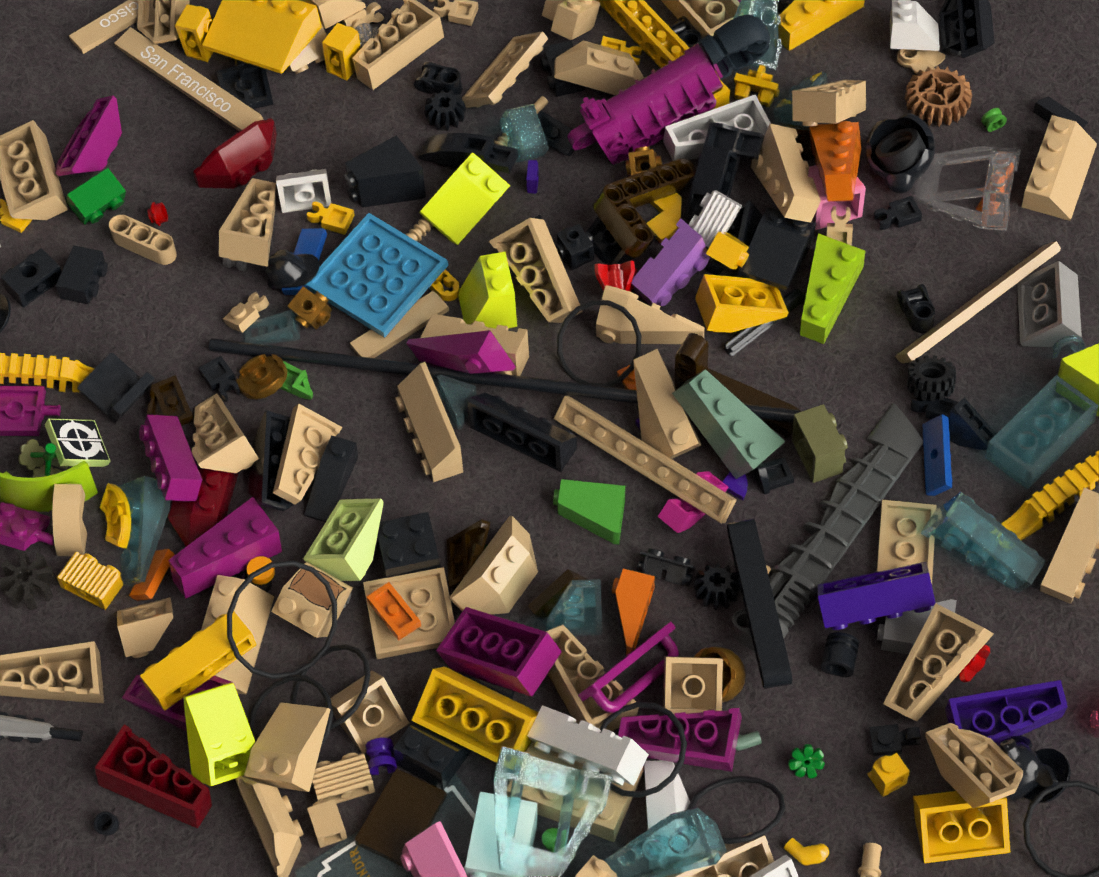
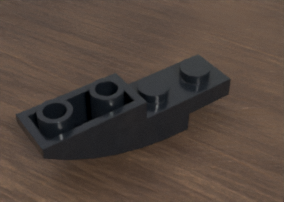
M446 133L428 137L419 154V159L459 168L473 152L492 170L510 174L518 157V150L494 144V139L490 136L470 133Z

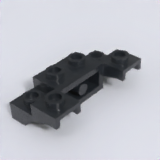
M710 122L702 153L698 157L697 171L691 182V192L684 218L691 221L694 215H700L703 209L700 204L707 192L711 194L712 191L717 190L730 197L740 157L758 160L764 140L763 134L735 128L723 123ZM741 207L729 230L738 231L745 207Z

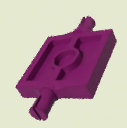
M0 386V436H39L41 422L44 417L60 416L61 406L45 405L46 390L44 386Z
M1 502L0 544L25 551L31 544L39 541L53 546V534L44 532L50 523V517L39 514L37 511L16 507L11 503Z

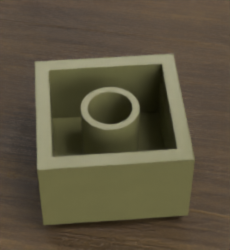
M824 404L794 414L792 443L813 483L841 474L843 472V465L846 463L845 450L848 448L847 441L843 434L839 435L836 429L835 417L832 413H828Z

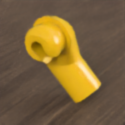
M791 838L784 846V849L805 866L822 863L829 855L828 847L821 843L803 847L794 838Z

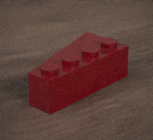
M125 724L95 766L99 786L197 829L212 807L208 787L183 768L180 769L174 765L169 757L157 752L150 746L148 741L132 733V729Z

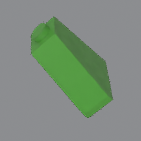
M561 479L560 489H555L553 505H558V515L613 544H619L626 498L625 486Z

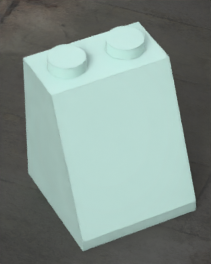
M480 792L465 864L467 877H526L537 830L536 802Z

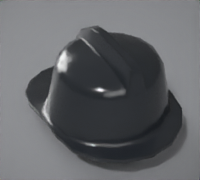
M286 249L278 250L269 257L268 267L264 266L266 275L269 278L267 284L271 289L303 286L317 275L320 263L318 258L312 254L295 255Z

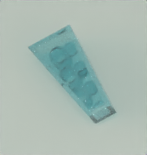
M962 492L936 509L921 532L927 538L933 535L943 541L941 546L951 551L954 548L966 556L965 561L971 565L987 568V575L1017 593L1032 585L1046 560L1039 556L1036 550L1028 547L1017 538L1014 532L1007 530L996 521L993 515L985 512L972 498Z

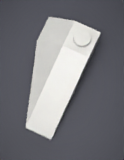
M662 760L645 761V790L658 786L669 777L675 767L674 763ZM679 774L661 791L646 796L649 869L674 868L707 852L706 839L696 835L688 824L687 808L690 800ZM693 810V821L697 825V827L702 831V828Z

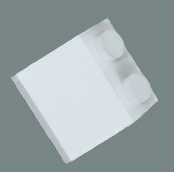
M892 0L890 49L939 51L938 23L917 1Z
M326 169L288 173L276 177L282 213L312 209V202H319L324 207L329 206L331 203Z

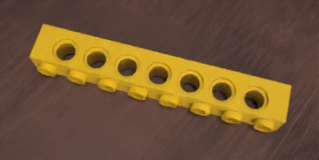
M596 0L600 2V5L660 68L667 65V61L670 59L674 61L684 55V51L689 49L684 41L644 0ZM722 81L723 87L713 92L717 102L713 109L729 104L730 89Z

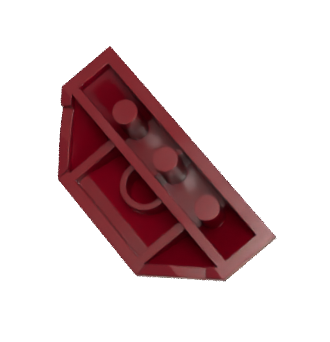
M269 118L267 120L255 121L215 148L203 161L202 165L193 171L196 185L199 188L234 189L239 185L247 184L257 172L267 170L273 162L277 136L274 120Z
M197 466L202 478L197 500H173L168 515L169 522L185 547L226 517L239 472L231 473Z

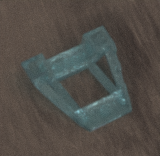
M501 746L494 773V806L499 870L525 877H562L574 858L579 845L592 829L591 826L606 806L613 777L587 769H576L532 757L529 753ZM507 780L512 782V788H511V793H510V799H509L508 810H507ZM523 786L563 796L554 853L514 842ZM574 799L589 802L567 845Z

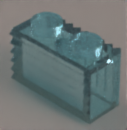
M530 104L505 110L500 119V128L503 133L507 134L509 140L507 147L518 150L516 162L544 156L549 146L542 131L535 105Z

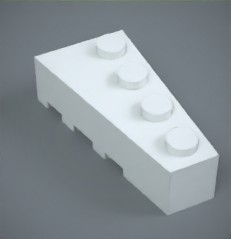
M752 95L665 126L663 143L673 161L678 159H698L702 153L710 122L723 123L735 128L759 132L765 135L771 123L757 96Z
M542 705L527 737L535 742L534 748L546 754L554 751L559 754V759L572 765L575 761L584 764L582 768L594 775H598L599 771L608 775V780L620 786H623L624 782L634 786L649 755L635 741L626 736L621 738L615 735L614 732L604 728L601 732L599 728L583 720L577 724L575 718Z

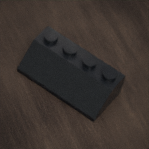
M484 392L470 397L467 401L471 429L559 472H562L577 450V436L570 430L556 427L545 418H538L520 406L515 407L507 403L500 396H492Z

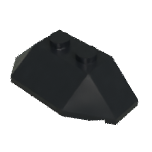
M945 0L939 13L942 51L944 53L965 58L995 44L989 0Z
M266 410L251 446L259 459L250 467L249 494L259 505L284 512L295 504L274 494L273 490L291 417Z

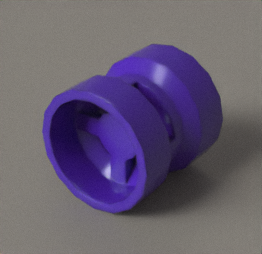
M376 738L365 744L366 754L370 757L368 768L371 775H379L378 767L387 766L388 773H393L396 770V759L392 757L394 745L391 739Z

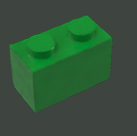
M107 168L68 193L66 203L84 225L88 222L94 224L104 216L103 212L109 208L115 210L124 203L123 199H125L126 190L110 169Z

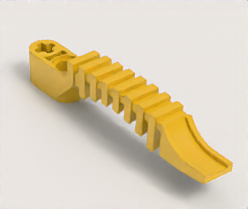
M0 353V384H4V377H9V383H16V377H20L22 384H28L29 378H34V385L41 386V379H47V388H53L54 380H60L59 392H65L66 383L70 381L72 382V392H79L77 390L78 386L95 369L84 365L79 360H69V357L56 359V356L44 358V355L31 357V354L18 356L15 353H11V356H6L5 353Z
M1099 450L1095 456L1091 457L1090 455L1087 457L1084 463L1081 464L1079 462L1076 464L1073 470L1069 469L1064 472V476L1061 478L1059 476L1055 478L1051 485L1046 484L1041 492L1036 491L1032 494V498L1026 500L1010 518L991 530V533L1006 550L1041 529L1044 517L1048 523L1054 520L1053 511L1056 509L1059 514L1063 512L1064 503L1067 502L1070 506L1075 502L1074 496L1078 495L1080 498L1084 488L1093 490L1095 482L1097 481L1099 484Z

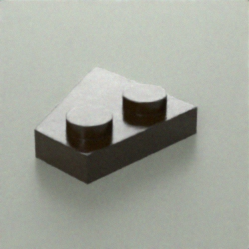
M176 375L151 385V401L148 404L147 415L177 416L181 426L194 421Z
M481 519L447 539L450 588H457L482 554L490 522Z

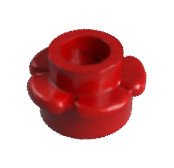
M153 202L150 209L147 210L148 217L151 223L161 226V223L168 221L167 210L162 202L157 204Z

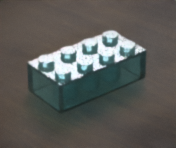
M1056 375L989 441L986 459L1028 490L1094 423L1099 405Z

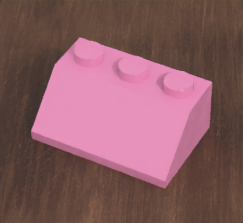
M441 821L433 824L405 843L401 861L407 872L411 871L413 877H467Z

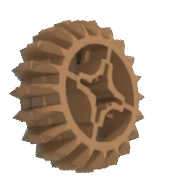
M928 66L925 72L919 70L917 75H912L910 82L906 86L905 100L907 102V110H911V113L916 116L919 115V118L923 121L928 119L929 126L932 124V121H937L938 127H940L942 121H945L948 126L952 123V120L958 123L960 117H965L967 110L971 106L972 90H970V82H965V75L958 76L957 70L950 72L948 67L942 70L939 66L932 70Z

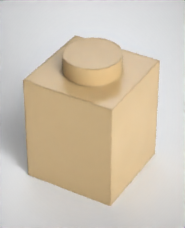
M326 799L320 800L307 808L320 848L347 839L335 799L329 801Z

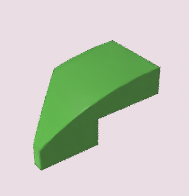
M283 361L288 372L287 379L280 389L300 398L311 400L313 392L307 379L306 370L302 371Z

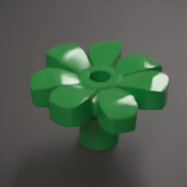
M805 744L802 749L794 748L791 751L794 759L788 761L790 770H794L797 777H803L807 773L810 779L817 776L815 769L822 770L825 766L822 750L817 748L813 751L811 744Z

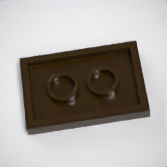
M396 768L354 839L355 844L404 867L401 855H403L402 851L405 843L430 827L447 797V792Z

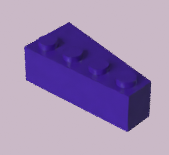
M1061 680L950 698L945 712L948 724L952 723L957 725L958 729L970 730L989 737L997 745H1000V742L1004 739L1011 738V736H1021L1062 718L1068 706Z

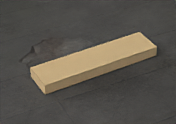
M433 290L420 298L385 338L375 331L369 330L350 342V347L358 356L375 358L425 327L432 314L444 315L449 311V307Z

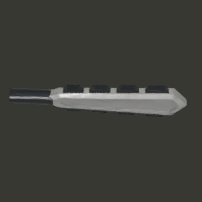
M0 712V741L5 737L9 738L12 742L28 739L30 743H39L42 740L51 738L81 742L82 730L53 727L51 724L45 723L44 719L41 718L28 720L24 715L17 714L14 717H10L6 712Z

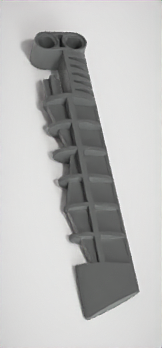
M892 404L867 437V441L877 447L863 459L853 457L851 462L855 466L835 481L836 486L830 501L822 500L819 503L820 507L825 510L821 524L806 522L803 525L804 529L812 534V536L802 545L790 544L787 547L790 555L779 565H775L771 569L772 576L769 580L774 599L776 598L775 605L783 638L789 632L788 628L794 625L793 620H797L800 617L799 613L805 610L804 605H808L810 598L814 597L817 593L818 584L825 582L923 444L919 433L896 404ZM740 609L732 617L733 637L738 643L754 651L749 627H740L742 625L749 626L745 609Z

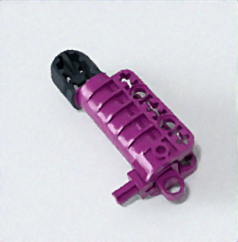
M746 14L738 16L715 30L713 36L707 35L699 40L700 45L697 43L685 50L684 55L674 61L670 59L667 61L668 64L655 71L653 69L651 71L652 74L640 81L638 79L635 80V84L623 91L622 89L618 90L619 93L607 101L605 98L595 101L594 98L589 100L588 97H584L583 101L585 103L581 104L580 112L586 122L568 134L567 138L574 150H581L598 141L611 164L615 165L629 159L628 153L635 152V148L650 147L664 139L665 126L712 110L717 103L713 92L723 87L720 79L723 80L730 76L732 70L738 71L752 64L767 52L770 44L767 26L758 17Z

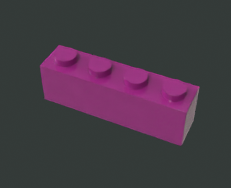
M147 415L144 425L140 427L139 437L144 442L146 456L150 458L151 470L157 477L158 489H161L165 500L196 501L202 478L178 417Z

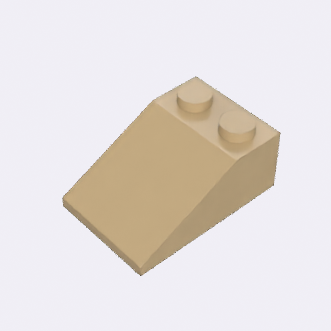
M280 703L251 749L244 777L277 788L309 792L330 709Z

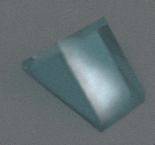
M439 375L437 376L438 389L457 430L461 429L469 416L467 401L470 397L477 395L476 386Z

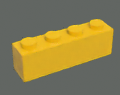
M233 611L232 636L242 656L255 647L256 642L252 632ZM227 614L220 615L212 625L205 630L196 632L188 642L181 647L172 649L167 657L158 663L151 664L140 675L145 687L164 711L237 660L227 638Z

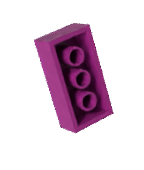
M465 607L436 650L448 667L454 671L468 673L492 684L531 697L562 652L548 632L469 607Z

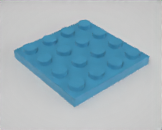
M368 213L319 267L317 275L305 285L310 292L314 294L316 291L320 292L329 300L328 303L385 338L449 265L447 259Z

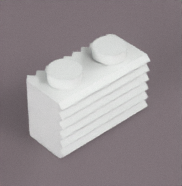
M717 190L712 191L711 194L706 193L700 204L703 207L700 215H694L689 223V226L702 236L707 247H710L718 231L728 232L742 207L741 204Z

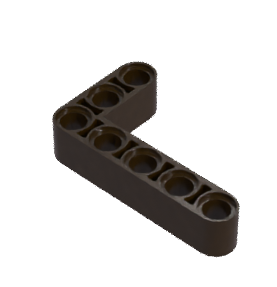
M678 159L604 186L593 203V209L627 255L639 257L653 239L651 229L635 208L684 190L695 175L696 168L689 160Z
M689 333L675 355L674 385L676 389L706 369L742 403L799 410L785 401L709 369V345L706 339L698 334ZM761 419L774 432L785 435L784 438L787 439L791 436L793 423Z

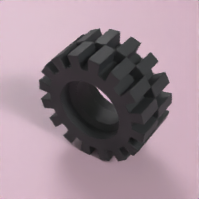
M925 355L923 360L918 357L916 362L912 361L909 365L907 388L909 387L910 393L914 392L915 397L921 395V399L925 401L927 397L930 398V401H935L937 397L939 401L944 400V396L948 398L954 392L956 367L952 366L953 363L951 361L946 362L944 357L940 360L937 359L936 355H933V358Z

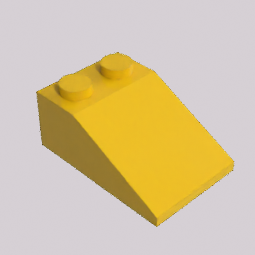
M704 274L695 297L707 331L732 333L788 316V310L779 288L750 278Z

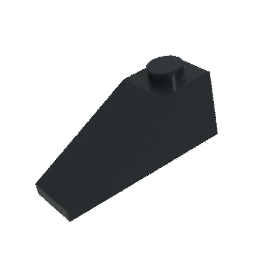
M331 435L322 455L304 516L324 522L327 521L339 502L358 459L356 442Z

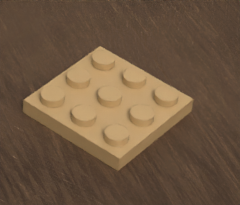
M444 567L363 582L366 596L390 582L421 621V627L398 641L367 602L377 659L438 648L455 623Z

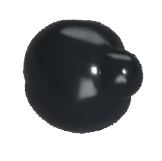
M904 114L898 119H883L872 127L866 138V159L870 168L876 175L885 180L892 192L898 194L906 193L913 187L915 180L928 170L934 159L936 148L934 136L930 127L914 114ZM904 128L916 129L926 146L920 160L913 166L900 171V173L885 171L875 153L877 145L882 139L897 130Z

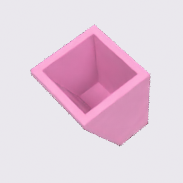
M816 165L809 167L808 177L813 178L821 200L812 219L813 222H816L815 230L826 228L827 223H835L831 218L833 206H836V214L838 216L845 215L846 207H849L851 212L850 220L862 217L866 188L858 177L856 179L853 200L827 201L818 167Z

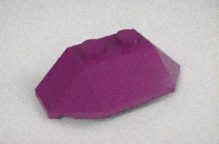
M114 95L98 98L93 104L94 107L80 122L56 164L55 173L58 176L101 171L106 167L107 160L111 152L117 147V141L122 134L117 99Z

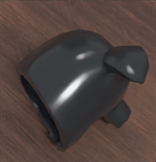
M1011 736V738L1000 742L1002 750L1023 770V777L1016 792L1008 796L1012 801L1015 802L1021 799L1039 784L1047 789L1057 786L1058 780L1055 778L1054 772L1050 766L1042 764L1039 757L1031 749L1033 745L1030 739L1024 736Z

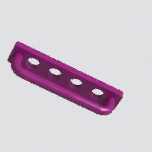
M669 622L579 693L578 697L583 702L592 697L602 710L611 713L619 711L664 674V659L613 701H609L600 689L659 641L667 650L668 656L678 657V648L669 636V633L676 628L674 624Z

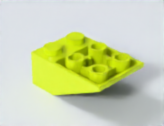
M228 683L183 697L192 776L209 786L244 776L255 739L234 683Z

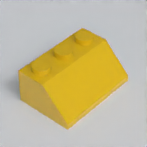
M957 791L913 796L915 822L924 863L1010 853L1006 797L972 808Z

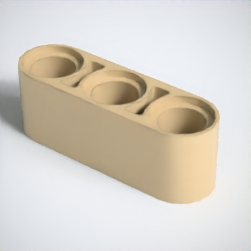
M116 215L110 219L109 229L115 244L162 265H168L176 259L177 252L170 235L126 215Z

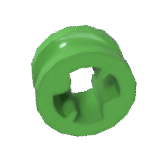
M999 108L989 110L981 119L988 132L1002 128L1007 121L1005 115H1002Z

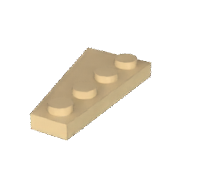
M297 404L292 410L273 493L295 505L300 502L314 479V474L319 468L322 455L331 435L336 436L339 434L342 427L301 404Z

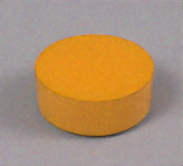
M264 556L253 558L247 565L248 576L272 561ZM274 567L254 577L251 582L258 585L270 582L275 575Z

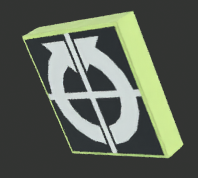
M48 419L44 424L51 443L56 446L55 454L60 466H75L85 461L89 467H104L111 462L95 420Z

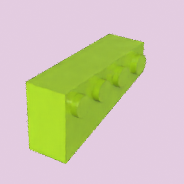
M818 233L801 319V336L822 344L825 343L864 267L865 250Z

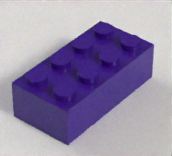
M927 561L818 584V599L825 628L831 627L832 630L844 629L848 627V623L858 621L859 624H869L875 622V618L887 616L888 619L901 617L903 612L914 610L915 613L931 610V606H934L936 603Z

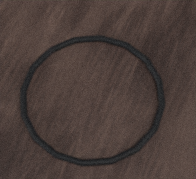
M294 560L271 562L252 572L235 591L227 612V638L236 659L251 673L270 679L298 675L314 666L329 648L337 628V601L329 582L314 567ZM295 566L311 572L325 585L332 603V626L325 645L309 663L292 672L271 674L254 668L240 655L232 636V614L240 593L254 577L273 567Z

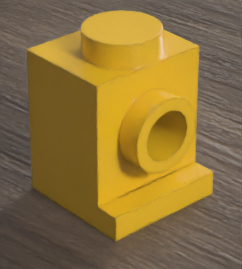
M895 753L892 756L885 755L876 760L872 766V771L867 773L882 797L906 785L910 771L899 755Z

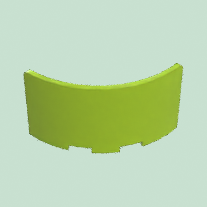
M85 461L68 470L44 477L23 478L12 476L7 471L0 473V501L11 503L16 507L29 511L50 512L52 510L54 484H81L85 493V501L98 494L89 466Z

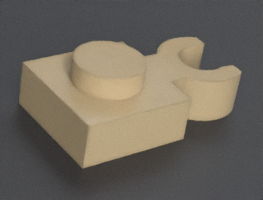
M437 0L438 6H441V8L434 6V13L440 17L448 16L449 22L472 26L479 9L478 2L470 0H454V2Z
M373 2L367 6L366 10L362 9L343 19L342 24L354 28L361 35L371 30V22L378 23L384 19V16L379 12L374 15L375 11L379 10L381 6Z
M836 206L832 207L831 218L835 223H827L826 236L852 246L853 224H846L851 217L849 207H846V213L843 216L836 214Z
M254 292L249 296L246 304L240 302L237 306L233 307L223 318V321L230 328L243 333L260 317L258 312L266 309L269 302L266 296L263 295L260 298L258 293Z

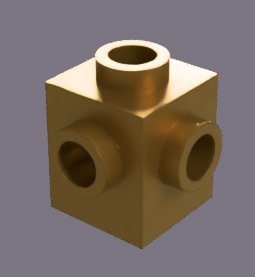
M649 147L635 148V152L628 153L629 160H626L627 174L631 176L644 172L641 169L643 163H649V169L662 165L661 155L657 156L656 152Z
M304 286L287 306L297 315L295 318L297 322L305 328L311 325L316 330L328 322L332 311L327 305L329 300L318 291L313 294Z

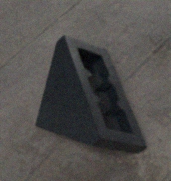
M965 397L950 410V441L956 445L987 450L1000 438Z

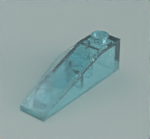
M572 580L547 618L546 631L564 625L573 636L602 635L601 580Z

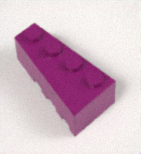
M731 708L726 711L706 710L701 713L686 714V712L674 713L683 726L687 742L684 764L732 772L742 719L740 709ZM657 714L621 718L618 736L621 738L626 736L635 741L649 754L647 758L674 763L679 761L681 741L678 729L667 715L659 716Z

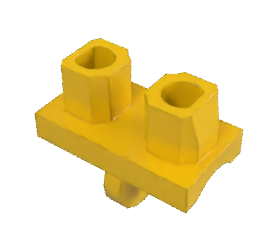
M760 65L757 71L749 69L748 76L736 73L734 78L736 86L735 99L749 97L750 92L754 91L759 93L758 100L760 104L770 107L774 97L778 98L780 90H778L779 84L771 82L773 75L765 73L766 66Z

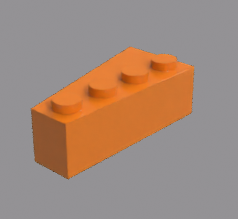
M842 121L836 124L809 126L811 149L815 157L816 166L818 167L819 176L822 179L827 201L853 200L861 154L859 122Z

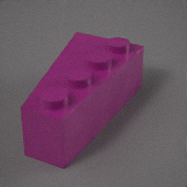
M252 497L169 559L173 582L186 599L215 585L217 575L231 577L246 570L250 560L255 557L264 556L270 558L282 552L279 530Z

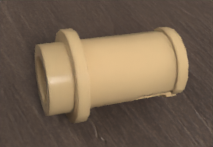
M865 843L863 845L862 865L858 868L860 877L881 876L879 863L882 847L876 843Z

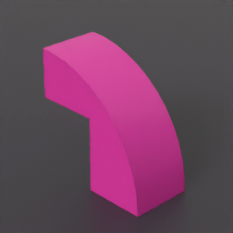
M709 471L697 472L696 474L724 492L729 488ZM681 498L667 501L658 518L674 531L680 533L692 527L705 513Z

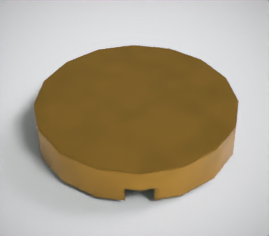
M265 354L258 355L242 366L239 371L241 375L239 379L237 378L236 382L239 385V390L245 397L255 400L266 398L282 387L287 379L288 370L280 357L274 354L267 357Z

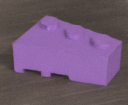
M681 218L676 224L679 229L670 240L665 238L662 241L661 245L664 248L656 258L650 257L632 279L631 285L634 291L650 306L652 303L659 306L667 305L672 295L678 289L684 288L697 271H701L706 267L710 256L706 254L707 248L702 236Z

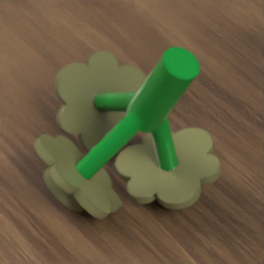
M30 439L26 444L20 446L21 454L18 457V461L21 465H26L28 470H33V478L61 472L60 469H53L51 465L59 466L62 469L68 468V466H60L55 454L56 446L53 443H48L45 450L42 446H39L35 439Z

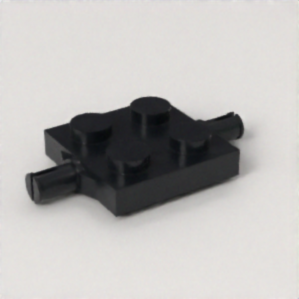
M234 59L235 66L217 71L219 86L253 110L273 105L265 68Z

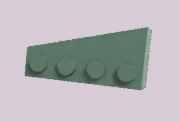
M706 369L687 380L672 393L735 479L754 470L785 442Z

